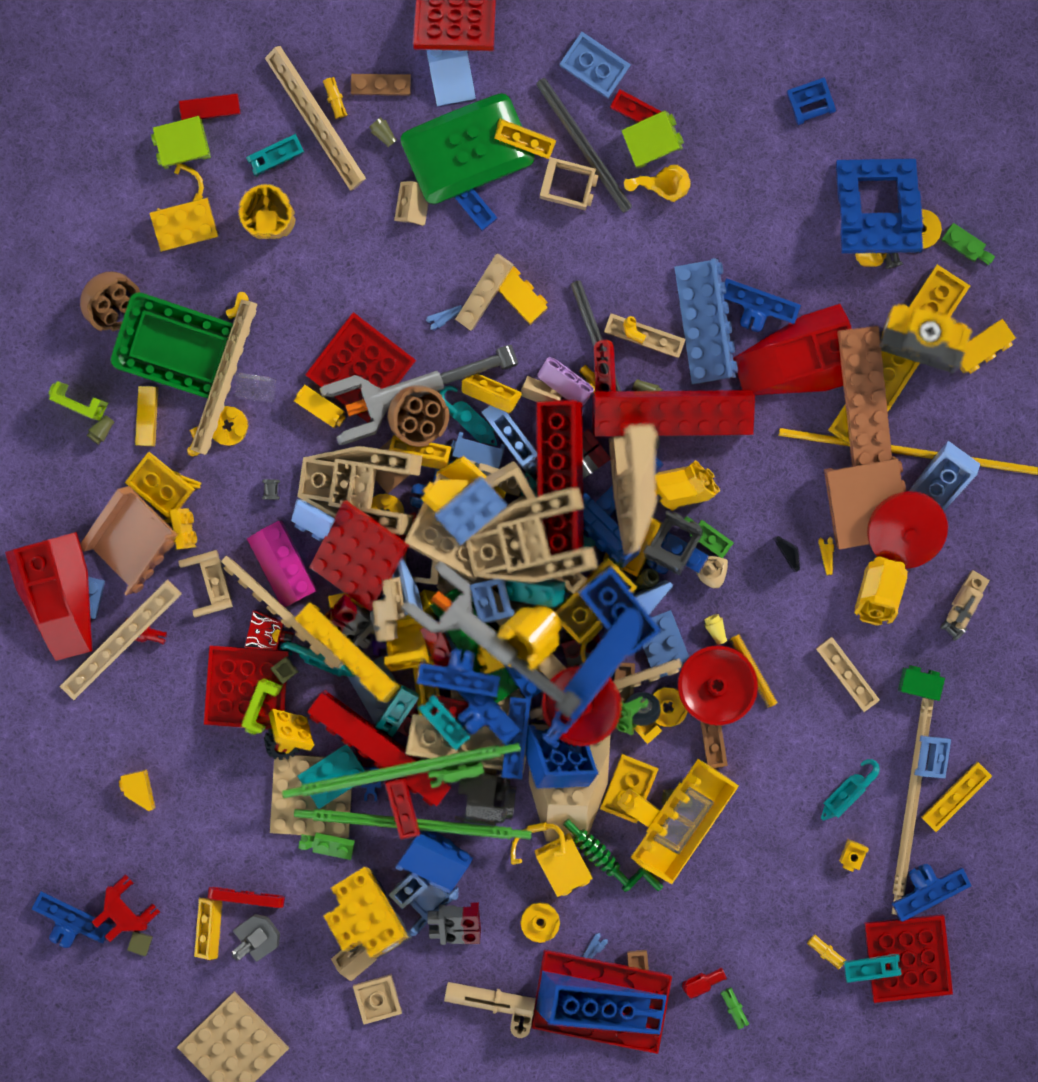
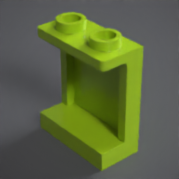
M663 111L621 130L636 168L640 169L647 166V163L674 151L683 150L681 144L684 141L680 132L677 133L674 126L677 124L673 114L669 115L667 111Z
M199 116L153 127L154 134H151L154 146H157L159 153H156L158 164L162 165L165 169H169V166L199 158H203V160L211 158L202 119Z
M59 381L56 384H52L49 390V400L98 421L102 419L108 405L107 402L93 397L90 406L87 407L65 397L69 385Z
M265 678L258 682L242 723V727L246 728V732L256 735L266 729L265 725L256 722L266 694L276 696L280 693L282 685Z

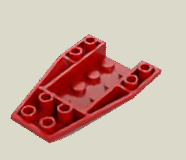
M841 304L802 315L796 319L795 324H787L733 357V361L737 362V375L742 390H751L754 395L822 392L844 386L838 331L852 328Z
M77 532L5 552L16 591L55 661L91 652L92 635L88 569Z

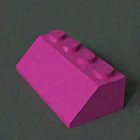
M281 520L247 538L279 603L284 607L318 591Z

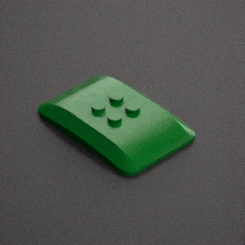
M503 93L490 96L420 124L402 134L401 145L424 199L429 204H439L533 164L535 158L533 153L494 139L500 118L522 126L509 96Z
M138 292L129 299L111 355V363L116 369L208 399L233 323Z

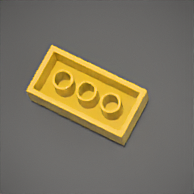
M608 558L586 577L587 581L580 587L582 588L609 566L612 567L631 593L637 588ZM577 591L574 594H569L565 601L553 610L559 617L562 627L579 644L601 624L600 620Z

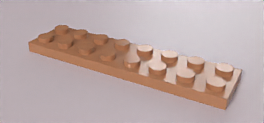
M879 326L838 331L852 467L891 460L892 451L881 347H879Z

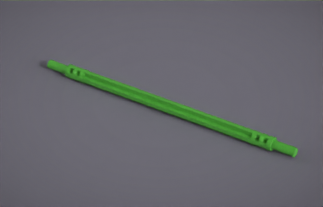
M519 743L505 746L495 745L302 784L298 788L283 790L282 794L283 798L299 795L309 796L501 757L502 754L521 751Z
M314 809V811L294 810V817L311 818L313 821L397 828L395 818L392 816ZM417 819L419 829L422 831L511 839V837L531 839L532 831L514 830L512 827Z

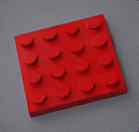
M416 0L413 48L419 50L494 51L496 0Z
M353 312L305 375L320 387L357 375L383 389L400 383L416 360ZM361 388L334 396L344 405L364 399ZM368 410L357 414L367 423L371 421Z
M343 501L334 518L336 520L328 536L324 537L309 567L366 609L373 611V601L381 599L384 593L383 580L392 578L409 544L405 543V541L350 502Z
M210 645L204 725L242 727L258 682L265 678L282 685L280 693L276 696L266 694L256 722L265 725L266 729H272L269 713L272 709L285 711L287 681L282 684L270 668L286 656L289 658V651Z
M943 914L911 917L903 922L899 919L864 923L868 958L899 954L900 961H898V966L901 968L902 974L893 977L871 979L874 1003L953 995L945 916ZM885 963L886 970L891 968L890 963Z

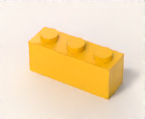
M513 266L498 291L531 325L548 309L546 306L548 302L541 294L537 296L532 291L534 289L532 284L528 280L523 281L519 277L521 273Z
M1003 319L998 320L968 341L960 365L962 373H973L980 368L979 363L984 360L986 363L996 357L995 352L1000 349L1005 351L1013 345L1011 341L1016 339V337Z

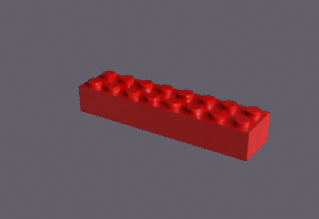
M751 390L593 391L592 431L594 436H625L624 429L629 426L653 425L657 436L753 435L755 395Z
M580 401L537 402L538 497L567 489L579 488L583 503L582 402ZM583 508L541 519L550 557L584 549Z
M326 690L321 692L308 710V713L311 714L309 716L310 719L318 724L322 722L327 726L325 729L334 736L336 734L343 738L341 741L347 746H355L359 749L358 753L366 759L370 757L375 761L374 765L379 769L421 761L417 756L405 754V747L383 731L375 729L372 723ZM428 772L403 776L406 778L409 791L414 794L417 792L421 794L423 801L430 806L433 804L438 806L453 782H445L443 780L438 787H431L430 782L435 781L437 778H429Z

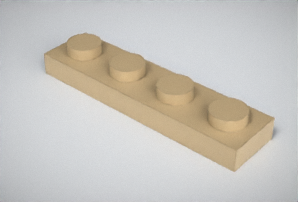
M496 254L455 320L472 331L514 265L501 255Z
M610 314L604 333L679 359L686 339L636 322L637 331L646 335L643 344H640L626 336L623 327L626 318Z
M833 637L828 638L815 648L863 712L880 701Z

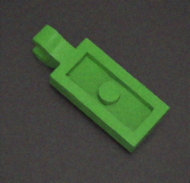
M955 223L950 226L941 239L973 262L979 258L989 265L995 258L993 254L983 250L986 246L985 243Z
M687 516L684 518L687 522L693 521ZM700 520L698 524L701 526L703 535L699 543L720 558H723L734 542L705 521Z
M477 761L442 768V770H432L428 772L429 778H437L435 781L430 782L431 787H438L443 780L445 782H457L466 777L475 778L483 774L484 770L482 762Z
M316 833L315 837L302 834L301 841H299V849L307 850L313 848L312 852L351 860L355 840Z

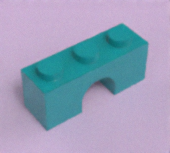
M547 579L541 582L506 580L507 582H505L508 597L511 601L554 607L565 601L564 581Z

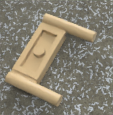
M217 550L178 561L180 568L200 563L211 605L193 610L194 617L233 607Z

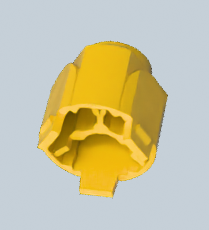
M258 185L251 188L248 192L246 191L239 203L241 223L257 239H280L283 236H288L294 228L296 219L294 217L295 212L286 194L281 189L272 185ZM257 211H276V231L272 229H256Z
M536 605L534 608H521L499 630L497 635L519 650L517 655L529 664V668L533 670L559 645L558 632L562 629V623L557 614L549 607Z

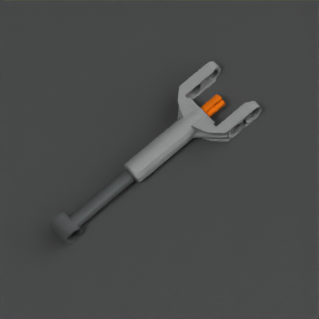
M512 345L497 349L495 351L497 355L441 374L437 370L383 389L357 375L321 387L322 397H334L361 388L364 399L345 405L349 416L368 410L370 419L373 421L344 431L336 437L338 444L345 445L375 435L392 399L399 391L406 387L421 385L439 391L444 389V384L501 366L502 370H506L518 365L519 363ZM413 392L409 395L418 398L429 394V392Z
M439 561L435 569L442 578L463 595H460L454 603L439 591L433 596L431 601L445 612L440 618L439 624L415 604L406 601L401 608L431 633L456 629L462 630L505 666L510 664L555 700L557 702L555 707L560 712L570 717L582 701L569 690L564 693L536 669L531 670L529 664L517 655L519 650L504 638H499L494 630L472 613L469 583L443 562Z

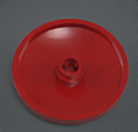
M916 491L900 492L886 498L873 511L867 528L868 541L877 557L903 562L905 569L915 568L929 562L940 552L947 538L948 521L941 506L930 496Z
M709 646L698 650L687 659L679 673L678 694L682 705L692 717L708 725L722 726L738 721L749 712L757 697L758 680L752 664L743 654L730 647Z
M582 665L568 667L557 673L550 681L564 692L566 686ZM611 678L603 685L578 717L577 721L559 739L576 746H590L601 742L615 730L620 720L622 703L620 693ZM544 692L542 711L544 719L550 728L552 720L559 710L555 707L557 702ZM563 714V718L570 722V717Z

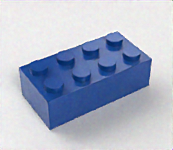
M608 566L577 591L608 632L627 609H635L641 614V633L628 656L634 654L661 632L612 567Z

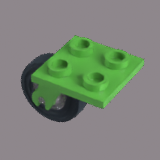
M645 692L631 695L625 703H622L621 716L616 729L633 735L634 727L637 725L645 726L655 722L660 715L658 699L654 695Z

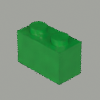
M909 665V669L903 667L898 691L940 701L945 678L940 676V672L929 670L928 673L920 672L921 668Z

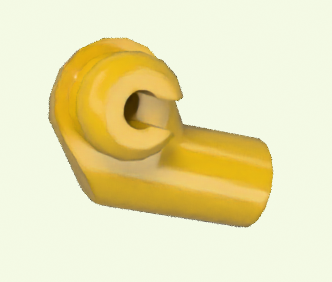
M239 292L236 295L235 306L226 311L229 319L236 317L241 299L249 301L245 292Z
M627 317L623 323L626 336L643 344L646 335L637 331L636 319L634 317Z
M584 365L579 373L586 378V382L596 391L595 373Z

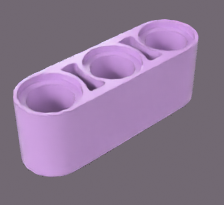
M551 357L546 359L537 374L541 381L568 401L576 400L582 402V407H584L594 391L590 384L558 360Z

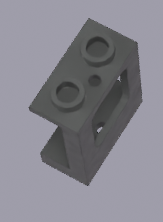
M666 512V518L651 545H647L644 550V556L646 559L681 575L703 532L698 523L694 521L687 522L678 513L673 512L671 514ZM674 525L692 534V538L681 556H676L661 548L667 533Z

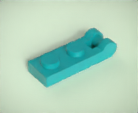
M294 134L249 155L246 159L253 167L252 172L254 176H258L305 152L297 135ZM261 158H264L265 161L263 165H260L258 161Z
M402 685L382 716L377 720L374 728L379 731L383 730L387 732L386 735L393 737L418 700L419 694Z
M434 695L429 698L425 705L422 704L418 708L455 751L470 738L467 732ZM436 707L439 711L432 715L429 711Z
M899 954L843 961L846 982L902 975L901 968L898 966V961H900ZM885 963H890L891 968L886 970Z

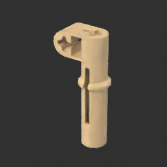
M448 982L444 1002L491 1010L493 1014L497 1012L512 1014L511 1033L517 1038H524L530 1032L536 998L501 992L498 988L497 991ZM521 1016L524 1017L523 1028H519Z

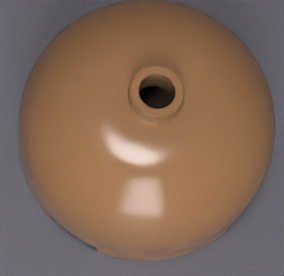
M113 271L100 273L90 279L82 290L80 297L82 314L99 331L119 330L122 321L116 322L118 313L111 307L116 306L122 313H125L130 299L126 295V290L131 296L135 293H140V290L131 279L122 273Z
M421 385L409 386L399 391L392 399L388 409V423L394 435L401 441L417 447L427 446L438 437H441L449 421V409L442 395L429 387ZM413 392H429V394L418 398L409 395Z

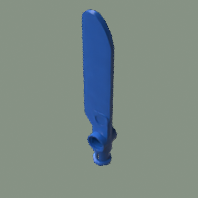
M635 609L624 611L568 683L564 693L569 690L582 702L570 716V722L563 718L562 712H557L550 728L542 733V737L546 742L553 746L557 745V740L560 736L566 733L577 721L578 717L633 649L641 633L642 620L641 614Z

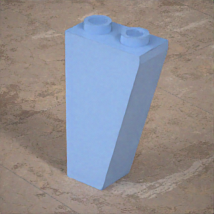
M491 405L483 410L482 414L525 472L530 476L532 474L536 475L537 452L508 413Z

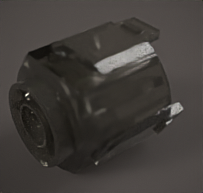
M485 772L475 778L466 777L460 779L458 793L467 795L468 800L465 816L455 815V820L462 823L471 822L485 825H496V823L501 824L505 820H512L517 786H511L509 778Z

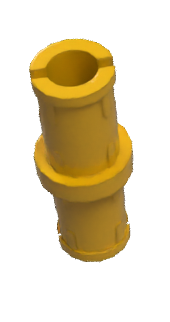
M335 77L323 80L328 95L327 100L331 104L335 119L346 117L347 113L342 101L343 96L339 93Z
M814 934L807 942V945L816 950L822 959L828 960L838 970L844 965L843 961H846V959L834 951L830 944L824 943L817 935Z

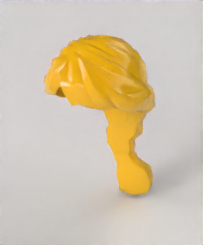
M671 164L668 167H664L655 177L639 176L625 179L624 188L627 191H634L637 186L641 185L648 190H653L658 196L675 202L688 193L690 178L685 169Z

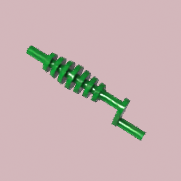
M569 819L563 823L574 835L573 841L576 844L579 843L578 847L580 850H583L585 856H588L587 859L593 862L596 867L600 866L599 869L603 872L606 871L608 876L614 875L623 884L622 890L624 892L629 891L642 876L657 891L663 888V885L648 870L642 867L628 879L619 870L620 864L615 862L613 855L610 856L611 852L606 849L603 843L600 844L598 839L593 840V835H587L588 832L585 829L579 830Z

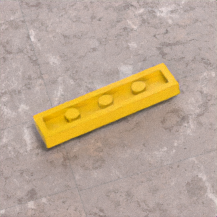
M976 762L921 818L937 832L992 775L979 762Z

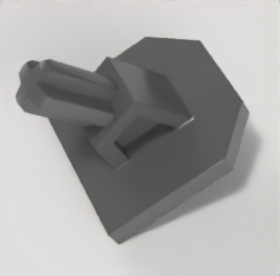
M254 914L233 930L242 942L231 952L232 957L237 961L250 953L257 962L279 946L280 932L266 916Z

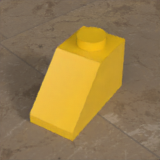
M438 480L434 485L430 482L423 490L425 495L421 499L432 510L437 512L456 497L469 482L467 480Z
M147 769L120 776L119 787L121 792L124 791V796L147 811L155 808Z

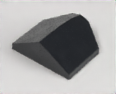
M775 536L773 539L793 572H798L800 570L798 547L780 536Z

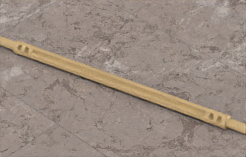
M925 697L922 698L893 887V902L902 898L905 895L923 777L914 774L915 769L918 768L921 748L920 735L929 736L934 704L933 699ZM892 907V914L897 915L894 907Z

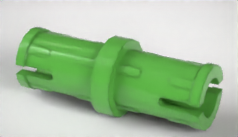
M732 987L720 992L728 1007L727 1011L732 1015L737 1028L741 1029L744 1028V1025H749L741 1009L743 1006L738 1002Z

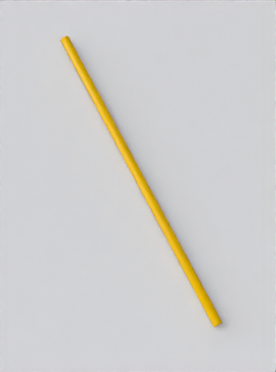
M779 428L778 436L850 447L849 444L836 436ZM891 445V451L895 454L933 459L938 453ZM971 457L980 463L981 467L1038 475V467Z

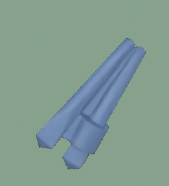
M460 305L428 316L427 322H435L431 324L430 329L435 331L445 325L446 322L459 314L462 306Z
M600 933L595 934L582 957L592 959L605 948L608 939H603L600 942Z

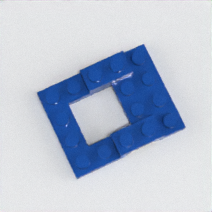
M916 159L837 160V192L841 211V254L922 252L923 220L921 194L918 190ZM858 181H896L899 213H862Z

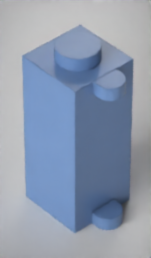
M459 432L457 441L453 440L451 445L453 457L460 458L464 456L476 463L486 464L499 469L505 444H501L499 449L462 438L463 432Z

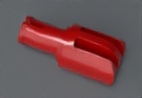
M149 626L135 641L144 643L150 640L165 644L166 640L158 636L167 638V632L151 629V626Z
M719 968L707 975L699 973L685 980L682 983V989L692 999L709 992L712 985L727 980L723 969Z

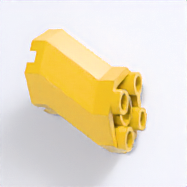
M696 460L689 466L655 474L656 496L659 494L662 497L660 502L672 511L680 506L708 501L719 493L720 489L713 480L715 476L708 468L704 469Z
M875 557L874 561L868 563L864 570V577L854 611L856 615H860L859 619L862 622L877 626L882 625V621H887V624L893 623L898 615L899 604L907 580L908 572L905 569V564L888 560L884 557Z

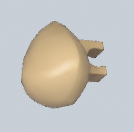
M710 556L700 573H697L700 581L713 589L720 588L726 577L728 560Z

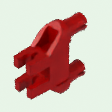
M126 874L115 885L106 888L104 911L91 922L97 928L109 917L116 924L105 936L109 942L122 931H145L148 927L147 924L161 913L156 909L150 914L155 908L153 904H150L143 913L135 915L120 899V895L134 884L129 880L123 885L129 879Z

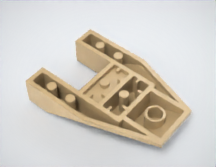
M653 425L629 426L624 429L625 436H612L609 438L613 495L624 555L639 551L657 504L655 494V442L657 441V433L653 429Z
M356 446L304 457L297 497L335 518L342 502L348 501L392 533L408 535L412 527L413 515L371 508L376 472L379 469L419 476L422 456Z
M579 488L567 489L515 503L495 516L466 540L474 576L538 582L598 568L593 548H585L550 557L541 519L584 508Z
M531 722V725L536 726L535 729L542 731L549 729L547 723ZM610 735L601 742L589 746L599 773L589 787L536 789L529 768V785L541 823L554 824L560 827L565 835L570 831L563 823L569 819L579 830L585 829L588 832L587 835L590 833L608 785ZM553 829L543 831L546 842H552L560 838L559 834Z

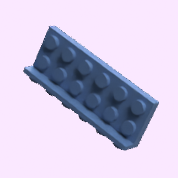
M713 258L709 261L676 266L675 274L692 384L736 378L735 373H738L737 362L733 361L732 353H735L734 342L730 341L729 333H732L731 322L727 321L729 306L728 302L724 301L726 286L725 282L721 281V274H723L722 263L718 259Z

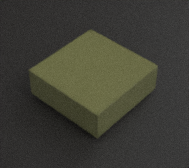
M287 656L270 668L282 684L299 672Z
M133 931L127 951L146 957L153 936Z

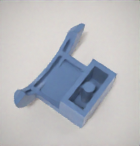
M410 872L395 886L389 896L402 909L410 903L422 916L408 930L411 936H415L428 923V911H439V905L447 906L451 901L456 900L459 888L456 886L451 893H448L430 885L427 879L421 876L418 878L411 876Z

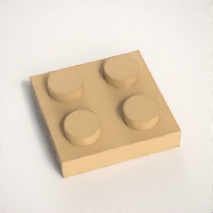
M392 974L353 985L363 1024L402 1014Z

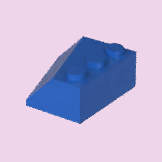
M528 725L525 756L536 789L589 787L599 774L589 746H576L568 744L561 739H558L557 745L553 746L542 737V733L548 729L542 731L535 729L536 726Z
M420 830V836L414 837L395 868L400 871L406 869L411 872V876L415 878L421 876L427 879L430 885L451 893L469 867L473 857L438 832Z

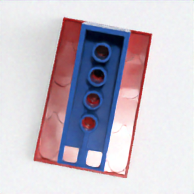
M544 950L531 1028L658 1054L672 976L662 972Z

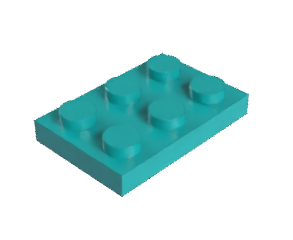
M345 744L300 773L298 778L302 784L367 771L352 748ZM352 787L310 796L318 809H320Z

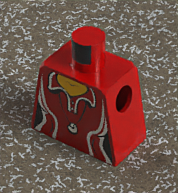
M254 610L244 648L278 650L280 642L293 641L294 633L284 631V624L281 620Z

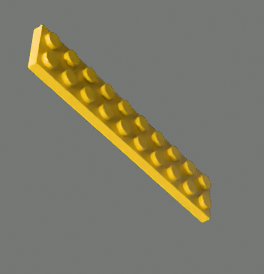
M937 264L913 299L909 310L914 311L916 308L926 307L932 310L931 313L938 315L939 313H945L951 316L970 288V285ZM881 351L888 412L920 363ZM845 404L828 431L850 445Z

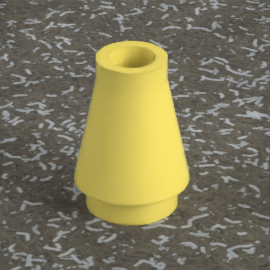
M714 614L704 619V626L714 639L716 645L725 643L727 638L723 618H720L719 614Z

